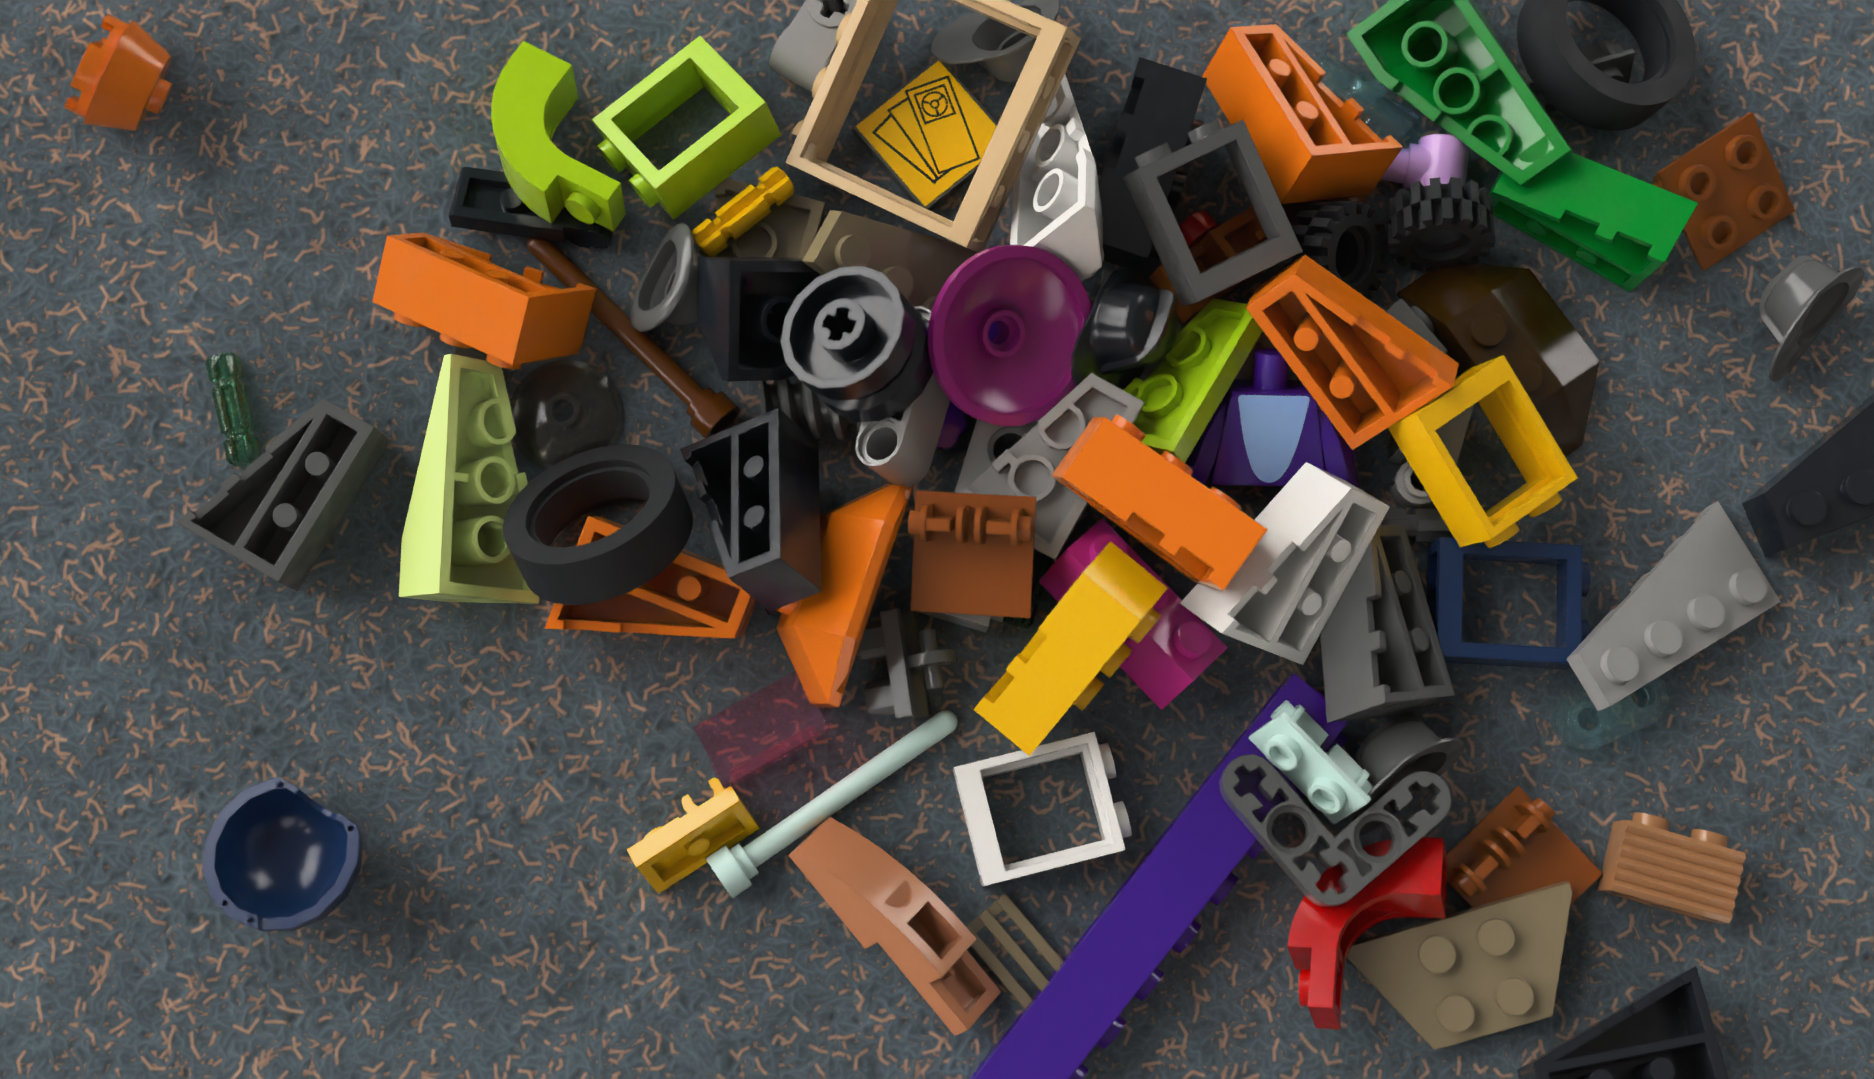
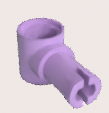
M1432 134L1421 137L1418 144L1410 143L1408 149L1402 148L1380 181L1403 183V189L1410 190V184L1418 181L1423 186L1430 185V178L1440 177L1441 184H1448L1450 178L1454 177L1461 178V185L1464 186L1467 178L1470 148L1455 136L1449 134Z

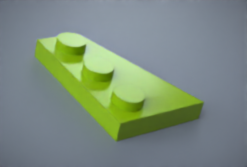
M1213 298L1178 333L1171 351L1165 356L1166 359L1145 381L1136 377L1123 390L1144 402V407L1133 425L1146 435L1142 443L1161 455L1163 451H1167L1184 463L1190 456L1263 332L1246 309L1247 304Z

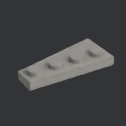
M1719 501L1707 506L1693 520L1695 523L1686 533L1678 537L1663 553L1664 557L1650 572L1644 574L1630 589L1631 593L1617 608L1611 610L1566 659L1597 711L1612 706L1781 602Z

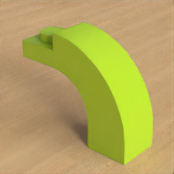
M523 41L503 67L497 79L491 103L493 132L505 176L520 200L539 217L551 224L561 210L566 207L569 213L579 221L586 224L596 222L614 232L626 215L621 183L569 157L552 142L556 128L578 100L573 67L571 64Z

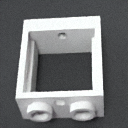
M1095 732L1040 745L1030 756L1020 750L957 766L953 769L982 887L1124 851L1126 849L1123 838L1132 836L1124 802L1113 803L1108 779L1116 778V769L1108 743L1098 745ZM1080 754L1102 840L1004 865L982 778Z

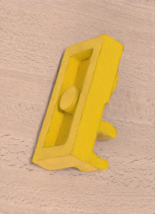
M712 778L708 782L714 791V797L697 806L687 794L682 798V806L687 812L686 815L681 818L677 817L666 825L653 829L643 840L627 849L636 868L658 894L708 863L706 858L726 845L729 849L760 829L732 786L725 788L719 779Z

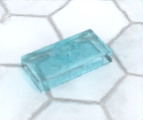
M1328 51L1316 62L1326 72L1322 82L1343 103L1352 97L1365 110L1359 118L1382 140L1386 136L1391 135L1400 143L1419 119L1418 115L1388 95L1385 85L1371 74L1365 72L1357 73Z

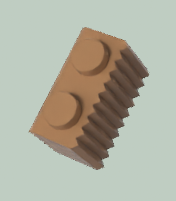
M1640 812L1633 813L1632 821H1613L1601 870L1603 874L1600 876L1597 891L1709 923L1729 924L1733 918L1732 911L1735 908V899L1738 895L1737 888L1741 883L1740 875L1743 872V863L1746 860V855L1744 852L1727 848L1729 839L1727 836L1711 831L1692 829L1690 837L1668 831L1669 820Z

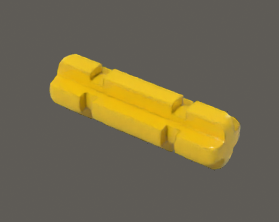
M777 166L770 168L758 178L759 185L754 187L750 184L715 212L716 218L713 221L707 218L692 230L694 243L700 251L709 257H715L728 246L726 242L730 237L736 240L771 212L769 208L773 203L779 206L791 197L795 191L794 185L786 173Z

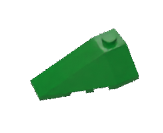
M1390 0L1346 33L1379 82L1521 186H1524L1573 152L1473 0Z

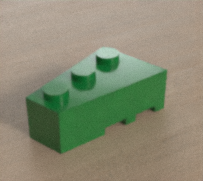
M1572 152L1524 186H1521L1500 171L1489 190L1490 197L1493 200V213L1496 218L1629 293L1665 263L1698 204L1695 201Z

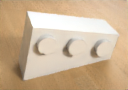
M1306 462L1255 519L1256 522L1268 530L1224 591L1197 584L1180 604L1224 635L1303 665L1390 506L1346 480Z

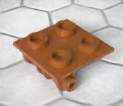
M1753 112L1745 114L1659 170L1653 177L1652 185L1698 203L1683 232L1698 265L1703 271L1795 212Z
M916 490L915 510H910L908 517V533L914 535L911 611L1031 618L1037 497Z
M1516 786L1446 854L1448 860L1447 883L1471 908L1562 881L1570 883L1572 889L1570 905H1572L1603 873L1551 820L1555 816L1552 808L1540 798H1536L1533 801L1520 786Z

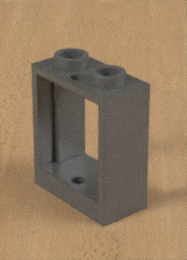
M1215 119L1187 133L1192 144L1173 153L1168 142L1135 157L1139 169L1123 177L1181 306L1199 302L1303 252L1244 120L1224 128L1221 119ZM1225 146L1267 240L1200 272L1157 177Z

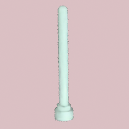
M949 710L940 711L743 848L739 843L731 849H728L725 845L707 857V862L732 899L752 886L750 879L759 873L756 867L952 733L958 724L956 715Z

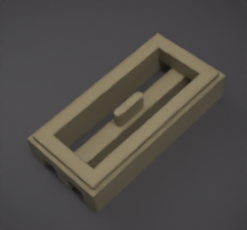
M1004 893L966 927L976 938L971 947L1022 1007L1026 1009L1032 998L976 933L986 926L1041 992L1049 981L998 923L995 917L1004 910L1056 972L1061 968L1060 965L1063 960Z

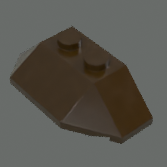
M1460 262V265L1456 267L1446 265L1441 266V269L1429 270L1396 294L1410 308L1416 306L1421 309L1432 321L1435 327L1434 335L1448 350L1445 354L1459 363L1457 376H1460L1474 366L1504 355L1564 456H1568L1582 446L1600 361L1529 268L1473 264L1470 266L1467 263Z

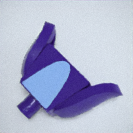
M1260 348L1254 351L1253 380L1234 379L1185 462L1194 471L1191 477L1203 485L1209 477L1212 485L1285 486L1307 462L1361 489L1353 450L1302 382L1299 380H1288L1289 365L1276 348Z

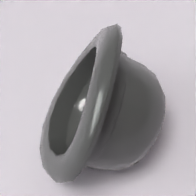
M679 223L667 232L639 282L632 300L630 318L633 328L640 332L656 329L663 322L674 326H687L698 321L697 260L698 257L709 256L694 248L692 231L688 225Z

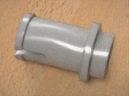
M1407 461L1401 465L1396 476L1392 479L1395 481V484L1389 487L1390 495L1394 502L1406 508L1430 503L1432 500L1409 462ZM1410 479L1417 482L1419 490L1413 487Z

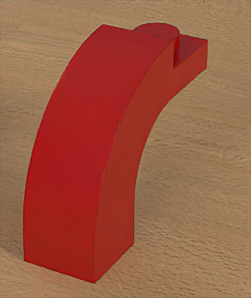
M1422 837L1354 897L1341 905L1322 907L1311 902L1306 896L1303 897L1292 921L1287 947L1295 969H1301L1299 976L1300 1006H1308L1315 1028L1340 1030L1345 962L1351 947L1366 930L1382 921L1399 917L1446 919L1448 860L1443 838ZM1392 839L1373 843L1362 849L1375 857L1384 856L1391 847ZM1338 865L1328 868L1315 884L1321 892L1332 888L1339 894L1343 889L1339 885L1338 879L1344 873Z

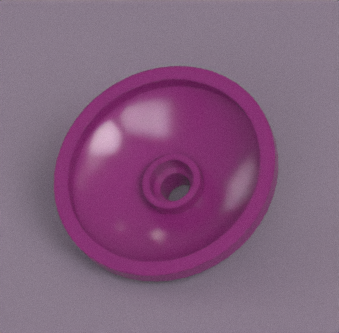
M1017 244L995 246L983 250L967 259L949 276L932 308L928 327V352L931 367L939 386L956 407L969 416L986 423L999 426H1020L1040 420L1075 388L1071 375V355L1077 337L1092 309L1088 294L1078 276L1064 261L1052 253L1036 247ZM997 322L999 326L998 336L993 341H990L988 336L989 327L992 323Z

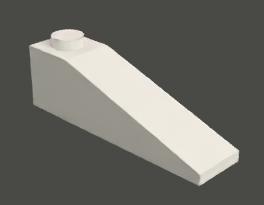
M1064 75L1013 186L1010 245L1032 246L1052 253L1064 261L1082 282L1093 277L1099 268L1102 267L1104 259L1103 216L1096 163L1066 75Z

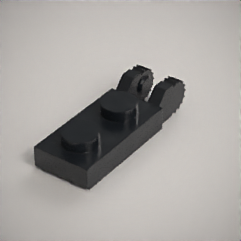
M465 166L461 168L449 212L452 227L564 243L567 239L578 247L603 249L611 245L613 231L596 222L586 224L572 217L566 207L561 210L552 224L539 217L520 200L510 186L504 172Z

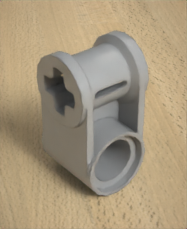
M805 0L792 23L782 32L774 45L769 59V68L812 93L813 83L822 68L828 67L837 47L835 38L839 24L846 14L852 13L857 0H821V2L820 0ZM842 7L846 9L844 15L839 12ZM828 11H831L833 13L830 16V18H827L826 13Z

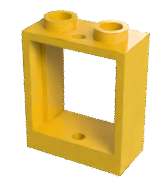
M1504 355L1470 368L1455 379L1452 388L1388 428L1460 548L1480 542H1485L1486 546L1491 548L1505 542L1520 531L1516 524L1517 521L1527 514L1532 518L1555 507L1562 501L1558 492L1578 478ZM1476 402L1481 406L1527 482L1486 512L1436 432L1438 428Z

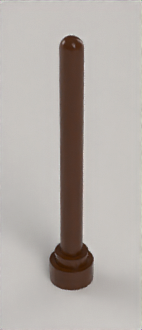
M528 239V251L566 288H574L578 283L597 288L591 312L688 406L686 413L692 418L690 425L704 439L724 431L736 419L740 408L723 391L716 393L711 388L704 390L645 332H640L633 328L631 318L554 243L549 240Z

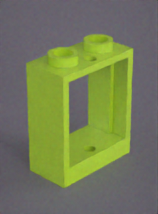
M701 36L693 40L592 119L604 140L597 145V148L608 164L618 174L626 168L633 175L628 182L640 199L649 208L658 203L673 220L781 136L767 103ZM704 87L730 115L658 171L633 142Z

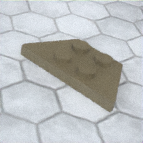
M1562 881L1446 915V919L1435 918L1363 939L1353 944L1347 958L1434 1050L1553 1016L1572 889L1569 882Z

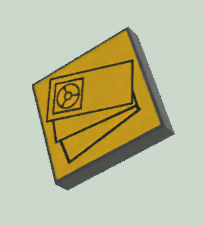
M935 59L852 125V133L913 203L932 211L974 177L998 123L944 62Z

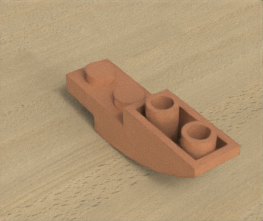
M829 817L788 855L865 949L877 942L954 1036L968 1031L1001 993L999 988L967 951L976 938L960 919L905 866L858 832Z

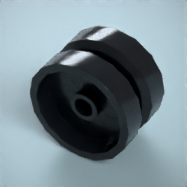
M865 266L839 267L815 278L796 296L784 318L781 346L787 366L836 414L852 421H881L904 411L923 393L933 374L928 352L929 323L886 275Z

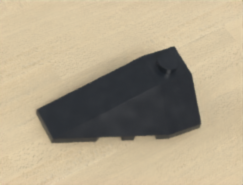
M698 257L697 318L723 381L783 380L795 375L785 362L781 346L784 318L796 296L815 278L821 276L802 262L803 258Z

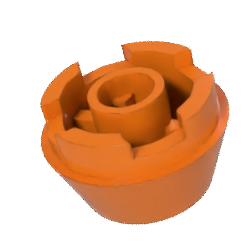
M107 14L102 20L101 28L110 31L107 38L103 37L101 42L96 40L94 43H89L70 87L81 91L80 97L72 95L71 98L68 97L64 104V109L85 118V125L137 131L148 111L158 115L166 101L172 83L164 80L172 56L135 20L127 23Z

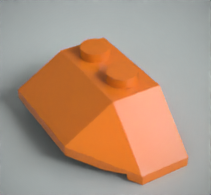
M889 483L821 514L822 592L776 609L777 612L781 613L776 629L808 700L814 706L820 708L840 707L868 618L914 486L906 487Z

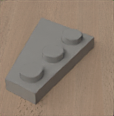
M1091 373L1044 415L1036 426L1009 450L1007 449L991 463V466L959 493L1037 497L1034 549L1056 561L1088 503L1051 476L1093 417H1106L1112 420L1117 414L1134 424L1144 407V402Z

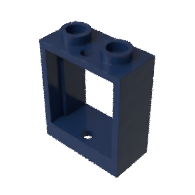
M1443 537L1428 545L1426 600L1445 663L1551 669L1571 668L1566 659L1590 634L1588 622L1582 620V597H1586L1588 594L1591 578L1588 562H1582V545L1505 541L1491 548H1488L1485 542L1460 548L1455 538ZM1463 559L1556 564V647L1462 642Z

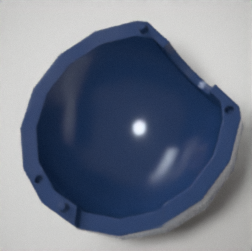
M281 777L270 778L243 790L219 812L205 840L202 872L211 899L231 919L259 931H295L325 919L348 897L361 869L362 835L355 823L339 813L335 814L324 808Z

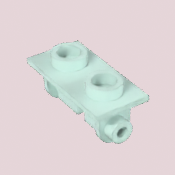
M1288 700L1284 701L1271 714L1272 720L1249 736L1248 739L1266 756L1268 761L1277 767L1309 799L1311 804L1321 811L1333 824L1371 801V798L1367 795L1374 787L1367 780L1370 774L1365 769H1362L1338 744L1331 747L1327 753L1320 748L1328 734L1305 712V708L1301 704L1294 707Z

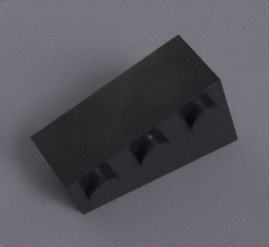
M776 408L681 448L684 461L692 467L697 484L694 488L697 496L706 504L712 522L708 525L728 578L770 611L822 592L818 443L781 409Z
M1696 966L1666 981L1517 1069L1519 1079H1729Z

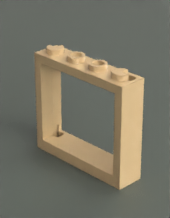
M857 0L852 13L846 14L839 24L835 38L837 47L828 67L826 66L821 69L813 83L812 97L814 99L805 119L798 122L792 131V134L797 137L785 163L979 253L985 249L1081 38L1067 26L1007 0H949L1036 38L954 221L827 162L899 1Z

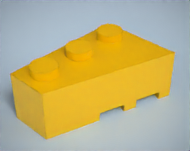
M1110 541L1039 626V630L1023 651L1018 653L1005 669L1007 670L1005 674L986 693L973 710L1030 756L1072 705L1083 711L1105 685L1096 675L1101 671L1110 679L1133 651L1124 644L1128 636L1139 644L1162 615L1152 607L1168 588Z

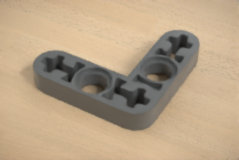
M1253 754L1241 755L1227 765L1219 781L1220 794L1226 804L1306 898L1322 907L1338 906L1354 897L1441 822L1449 812L1452 802L1450 789L1438 775L1427 771L1414 772L1398 781L1333 837L1277 770L1263 757ZM1241 769L1247 775L1256 770L1261 775L1263 780L1259 782L1257 788L1267 801H1270L1276 792L1285 801L1270 809L1261 822L1252 814V812L1263 807L1259 800L1251 793L1240 797L1234 790V787L1239 782V778L1235 774V771ZM1410 786L1417 791L1428 787L1434 794L1429 801V806L1433 812L1430 815L1423 809L1405 820L1403 824L1413 831L1407 837L1400 821L1391 813L1385 811L1383 807L1389 803L1395 814L1411 802L1413 796L1408 790ZM1289 813L1297 816L1302 821L1306 834L1300 846L1286 848L1276 842L1272 834V825L1277 816ZM1367 822L1380 823L1390 832L1392 843L1389 851L1384 856L1375 857L1362 849L1359 843L1360 829ZM1317 840L1325 848V850L1314 855L1318 861L1327 869L1338 865L1344 873L1338 879V883L1343 889L1339 894L1332 888L1324 892L1317 888L1315 883L1319 881L1321 874L1311 861L1306 862L1301 870L1293 862V859L1310 851Z

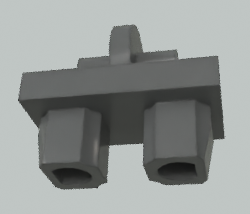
M897 608L880 611L881 620L866 625L858 652L862 660L870 661L887 658L890 679L866 683L864 692L867 711L869 714L895 715V718L900 719L932 717L928 691L944 688L941 667L958 662L956 650H939L935 629L919 631L917 612H900V609Z

